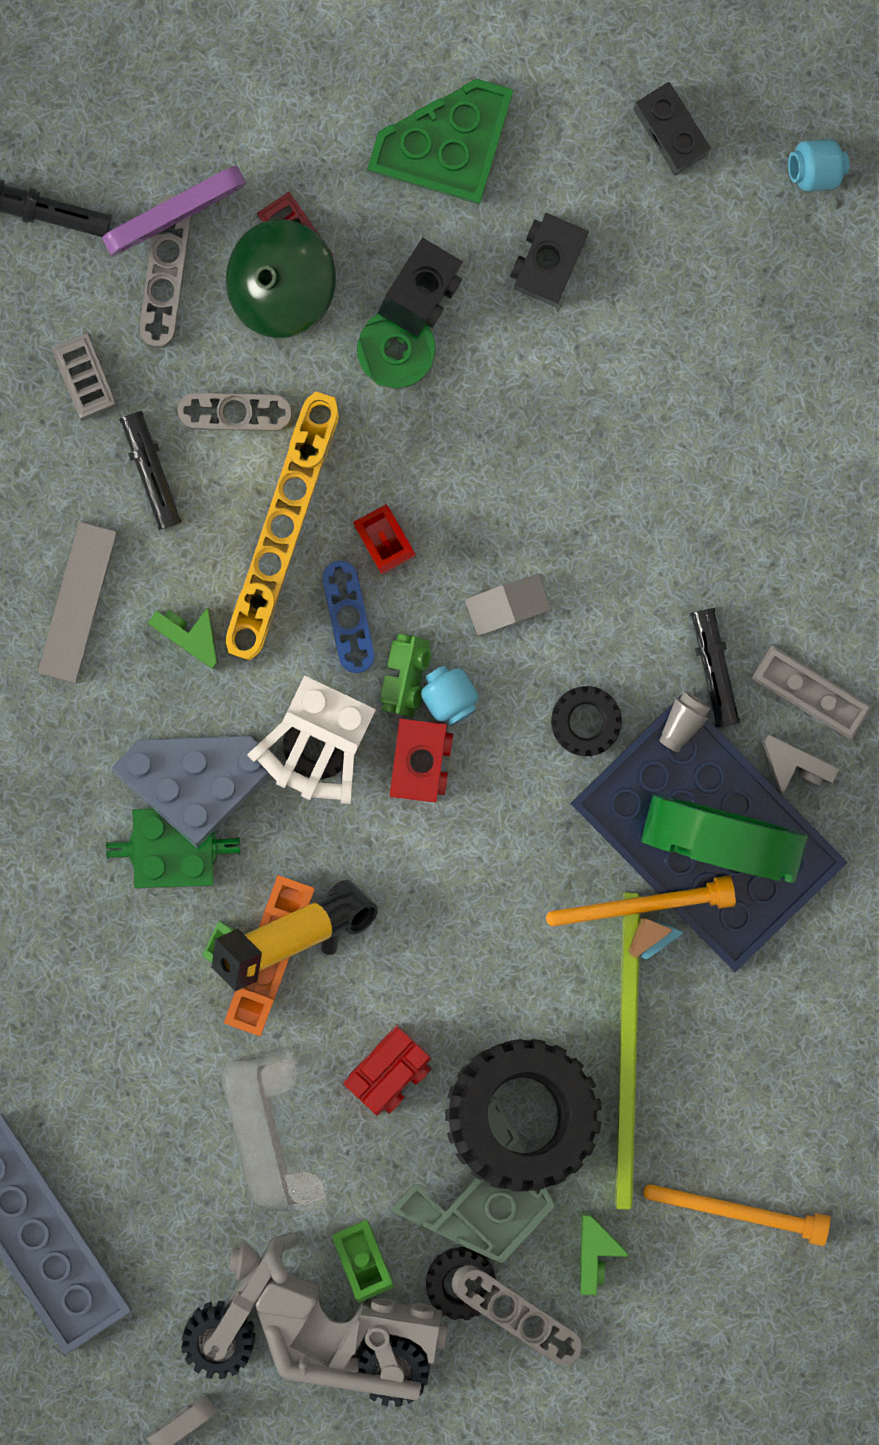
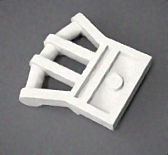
M304 675L282 723L251 750L247 756L253 762L257 760L277 781L276 785L284 789L286 785L302 792L301 797L307 800L311 798L341 800V804H351L354 755L376 709ZM291 727H294L301 732L284 766L269 748ZM311 735L326 742L310 778H307L295 772L294 769ZM335 747L343 750L342 784L319 782Z

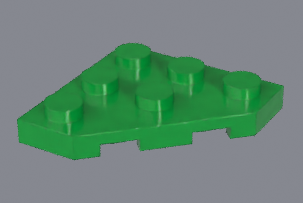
M474 79L451 94L439 98L413 112L412 115L385 127L378 131L367 171L480 205L514 90L480 79Z

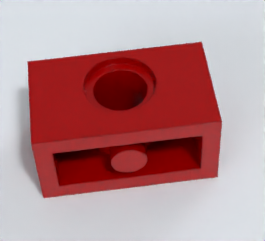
M399 719L389 797L436 803L437 795L445 796L448 772L441 771L442 756L450 757L453 733L446 732V724ZM420 749L429 751L434 760L431 769L423 773L415 771L410 764L411 755Z

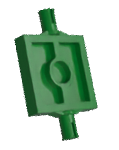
M132 809L133 831L129 842H106V849H122L121 851H106L107 859L130 857L134 867L135 889L214 886L213 866L217 854H240V847H225L226 845H240V837L216 839L214 832L197 849L154 809Z

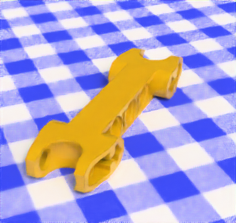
M316 391L306 399L302 406L278 484L227 631L226 645L228 653L252 660L261 652L276 605L338 424L339 412L334 397ZM317 406H325L330 409L331 417L326 423L316 424L309 418L312 409ZM308 444L312 445L316 452L315 456H309L308 460H305L300 453V449L306 448ZM292 479H300L306 484V494L299 500H290L285 496V485ZM281 516L289 517L294 523L292 534L285 538H278L272 532L274 520ZM266 554H275L281 559V569L275 575L268 576L260 571V560ZM260 594L266 603L264 607H259L258 610H255L250 604V599ZM242 629H251L256 636L254 646L246 651L240 650L235 643L236 634Z

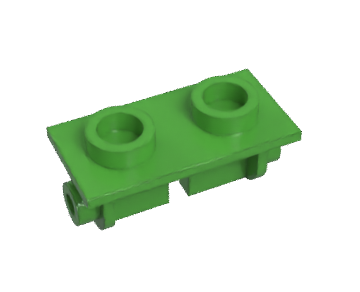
M398 634L397 640H392L387 667L400 670L399 677L385 675L379 702H383L381 710L414 717L415 709H418L422 702V687L420 685L423 671L427 670L431 661L430 640L404 634Z

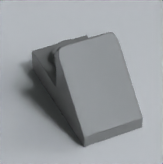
M765 734L762 740L780 794H784L796 767L802 769L799 777L817 786H821L823 780L828 783L834 782L839 768L771 735Z

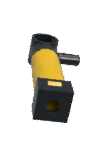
M351 880L340 881L328 891L323 899L249 933L243 934L237 928L216 938L211 968L236 992L257 982L259 971L321 942L323 953L327 955L336 953L339 934L347 931L349 934L355 935L366 930L375 920L378 907Z

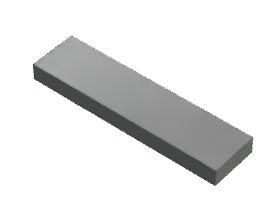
M78 522L38 669L39 674L77 683L118 532Z

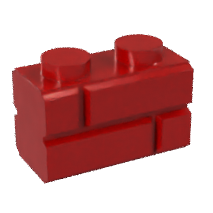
M397 1024L346 1077L343 1084L375 1115L378 1116L383 1110L390 1114L405 1098L400 1093L410 1081L416 1086L430 1072L432 1068L427 1063L432 1058L424 1048Z

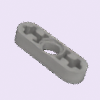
M190 393L181 399L177 410L181 422L186 427L196 430L280 431L288 426L292 418L291 406L285 398L279 395ZM194 400H198L202 408H213L211 401L220 400L217 407L219 423H211L212 415H200L199 422H192L191 416L185 414V408L191 407ZM239 401L246 407V416L240 423H230L225 419L223 412L229 402ZM259 401L257 409L261 410L270 409L271 403L277 402L279 409L285 410V417H279L277 424H271L269 417L257 416L259 424H250L253 416L250 402Z

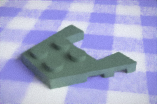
M496 1097L493 1098L488 1106V1122L491 1132L496 1140L505 1148L518 1153H526L515 1128L512 1127L504 1112L501 1102ZM475 1178L445 1211L416 1183L389 1210L408 1221L499 1264H503L553 1210L555 1204L546 1188L533 1191H512L490 1186V1183L484 1179L479 1180Z

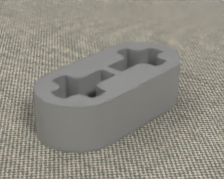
M204 1394L153 1430L146 1439L150 1445H174L210 1419L218 1410L207 1394Z

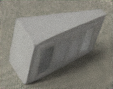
M88 333L51 348L76 411L82 421L118 406ZM85 347L87 354L68 362L65 361L63 355ZM89 361L91 362L93 368L71 376L70 369ZM96 375L97 383L77 390L76 383ZM102 389L103 397L83 404L82 397Z

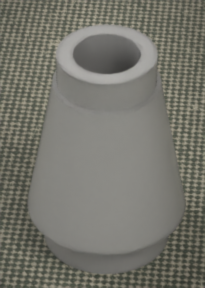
M684 691L680 698H675L659 741L666 747L679 753L681 748L709 719L707 714L711 706L697 696Z

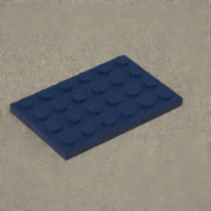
M673 702L570 804L658 894L706 887V883L713 882L714 877L731 876L736 899L734 907L719 909L717 905L710 906L708 902L673 909L736 972L848 862L709 720L681 748L679 753L663 745L659 739L662 736L674 704ZM653 794L730 811L808 835L796 883L787 882L783 877H781L780 881L715 866L690 859V857L675 851L674 853L667 852L641 842Z

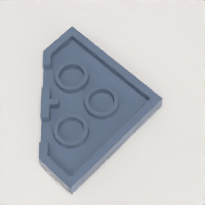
M251 736L138 740L112 766V771L197 849L270 776V773L257 760L253 762L247 756L259 744Z

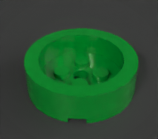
M657 794L652 796L641 837V842L667 852L674 853L675 851L690 857V859L763 878L780 881L781 877H783L785 881L790 883H796L808 840V835L783 826Z

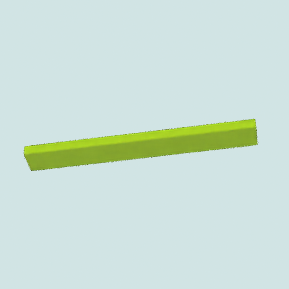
M623 892V900L641 897L638 892ZM640 913L624 915L622 920L615 1174L616 1209H630L633 1202L639 956L637 958L631 956L628 948L640 922Z

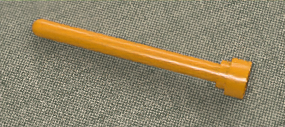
M730 875L714 877L713 882L706 883V887L550 911L546 915V922L550 926H560L708 902L710 906L717 905L719 909L734 907L736 904L735 890Z
M652 1184L645 1186L643 1189V1196L651 1201L801 1233L802 1238L809 1239V1244L824 1247L827 1241L831 1220L829 1215L814 1213V1216L806 1215L805 1218Z

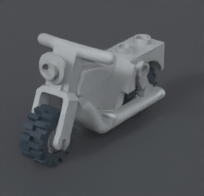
M289 1232L272 1238L261 1258L246 1241L241 1242L240 1249L233 1248L229 1271L236 1272V1281L242 1279L243 1281L239 1283L225 1307V1301H218L214 1307L212 1302L205 1303L202 1310L198 1307L193 1312L192 1317H189L183 1332L182 1353H187L185 1360L188 1365L192 1362L195 1363V1372L199 1374L204 1369L207 1371L206 1377L211 1379L214 1373H219V1379H225L228 1372L234 1376L239 1372L240 1367L244 1368L247 1365L254 1347L256 1333H253L254 1324L252 1321L247 1322V1317L256 1302L255 1307L276 1369L281 1377L290 1381L370 1393L369 1398L374 1402L380 1397L382 1398L381 1405L388 1406L389 1401H395V1407H400L405 1399L408 1404L414 1400L419 1401V1396L423 1393L424 1386L428 1382L430 1363L434 1364L437 1349L445 1350L448 1326L441 1325L442 1310L434 1309L431 1305L423 1303L412 1305L395 1303L394 1300L385 1297H375L362 1301L351 1320L347 1322L332 1320L321 1307L318 1285L289 1274L281 1259L284 1250L295 1247L299 1241L295 1233ZM366 1334V1344H364L361 1356L355 1355L357 1348L359 1347L361 1341L363 1340Z

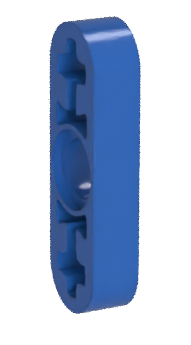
M335 561L324 570L323 585L341 665L347 671L362 673L372 665L374 650L358 574L350 563ZM336 568H342L344 573H351L352 580L346 582L347 594L355 591L357 600L345 599L335 605L333 604L332 596H340L337 584H330L329 577L335 575ZM353 606L359 611L360 621L357 626L346 629L339 625L337 613L342 607ZM363 629L365 638H357L360 650H367L368 657L362 659V666L355 667L353 661H346L345 654L351 652L350 641L347 640L341 643L340 634L353 635Z

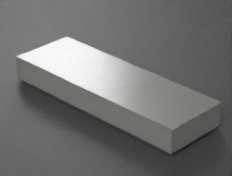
M773 645L769 647L751 677L753 681L850 740L853 739L872 708L869 704Z

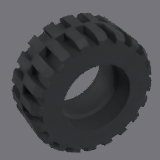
M510 1040L478 1053L457 1074L458 1080L454 1086H451L447 1097L450 1099L449 1108L445 1109V1121H449L450 1132L447 1135L450 1144L454 1143L458 1151L456 1156L462 1164H467L472 1170L470 1173L479 1180L484 1179L490 1183V1186L512 1191L545 1189L565 1181L567 1176L576 1173L584 1165L582 1162L584 1158L592 1154L596 1146L593 1143L595 1134H599L602 1122L597 1121V1111L602 1110L600 1098L595 1099L593 1088L596 1085L592 1076L586 1077L582 1071L584 1065L577 1058L571 1059L567 1056V1050L558 1045H547L546 1041ZM516 1078H528L543 1084L553 1096L558 1111V1123L554 1136L544 1147L530 1153H518L502 1146L491 1132L488 1122V1106L492 1095L502 1084Z

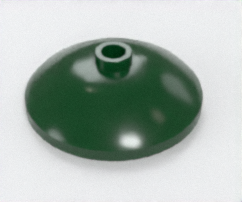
M285 219L262 222L248 230L239 239L231 252L226 270V289L230 304L238 318L248 328L260 335L272 338H290L307 332L323 318L335 292L336 272L331 252L319 234L300 222ZM268 271L272 274L270 284H267L265 281V275Z

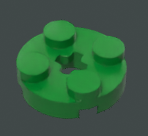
M376 314L367 322L360 333L357 343V356L363 372L379 386L391 389L407 388L421 381L431 369L435 355V340L429 326L426 325L419 337H416L379 314ZM396 338L399 344L406 343L408 349L402 352L403 358L400 360H395L393 355L387 356L384 350L390 347L389 341Z

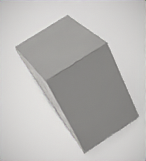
M539 574L465 599L477 636L552 611Z

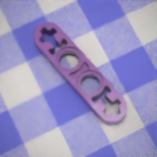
M238 166L230 167L105 234L102 240L111 256L118 255L237 192L247 183Z

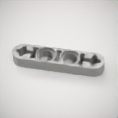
M174 194L163 197L158 202V205L177 195ZM192 216L175 225V231L183 230L182 238L171 233L160 235L158 233L151 240L139 329L143 341L154 348H162L169 345L175 336ZM166 241L174 242L180 248L179 257L172 263L162 262L157 256L159 246ZM160 280H167L174 286L173 297L166 302L157 301L152 296L153 285ZM149 305L159 309L172 308L170 316L163 313L162 325L168 328L169 331L167 334H161L159 340H153L152 333L146 331L147 326L154 325L156 320V312L148 313Z
M466 1265L454 1274L452 1288L462 1301L553 1362L560 1365H568L579 1357L582 1344L580 1338L572 1330L480 1268ZM468 1278L473 1281L475 1280L478 1285L487 1290L484 1297L471 1289L468 1290L464 1285L465 1281ZM502 1295L509 1296L511 1299L510 1309L503 1315L494 1314V1301ZM530 1316H539L541 1320L540 1329L533 1335H525L523 1331L525 1320ZM550 1333L561 1341H565L569 1348L564 1352L549 1342L547 1338Z

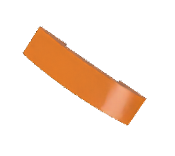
M278 875L259 927L309 905L315 888ZM289 958L259 971L257 982L234 993L224 1024L261 1037Z

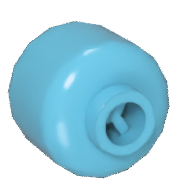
M834 139L802 141L797 145L795 151L790 153L788 158L790 179L793 183H797L803 191L834 190L841 184L844 175H847L849 171L848 154L841 150L840 145Z
M443 665L425 677L428 684L422 689L421 698L437 722H448L450 726H453L477 711L475 704L479 700V693L463 669L454 668L448 671L447 667Z

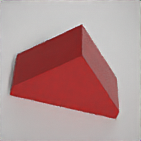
M387 504L353 522L381 576L416 558L413 548Z

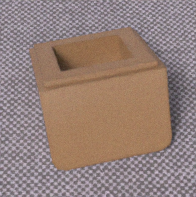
M646 917L641 918L628 948L629 954L637 958L668 935L673 929Z

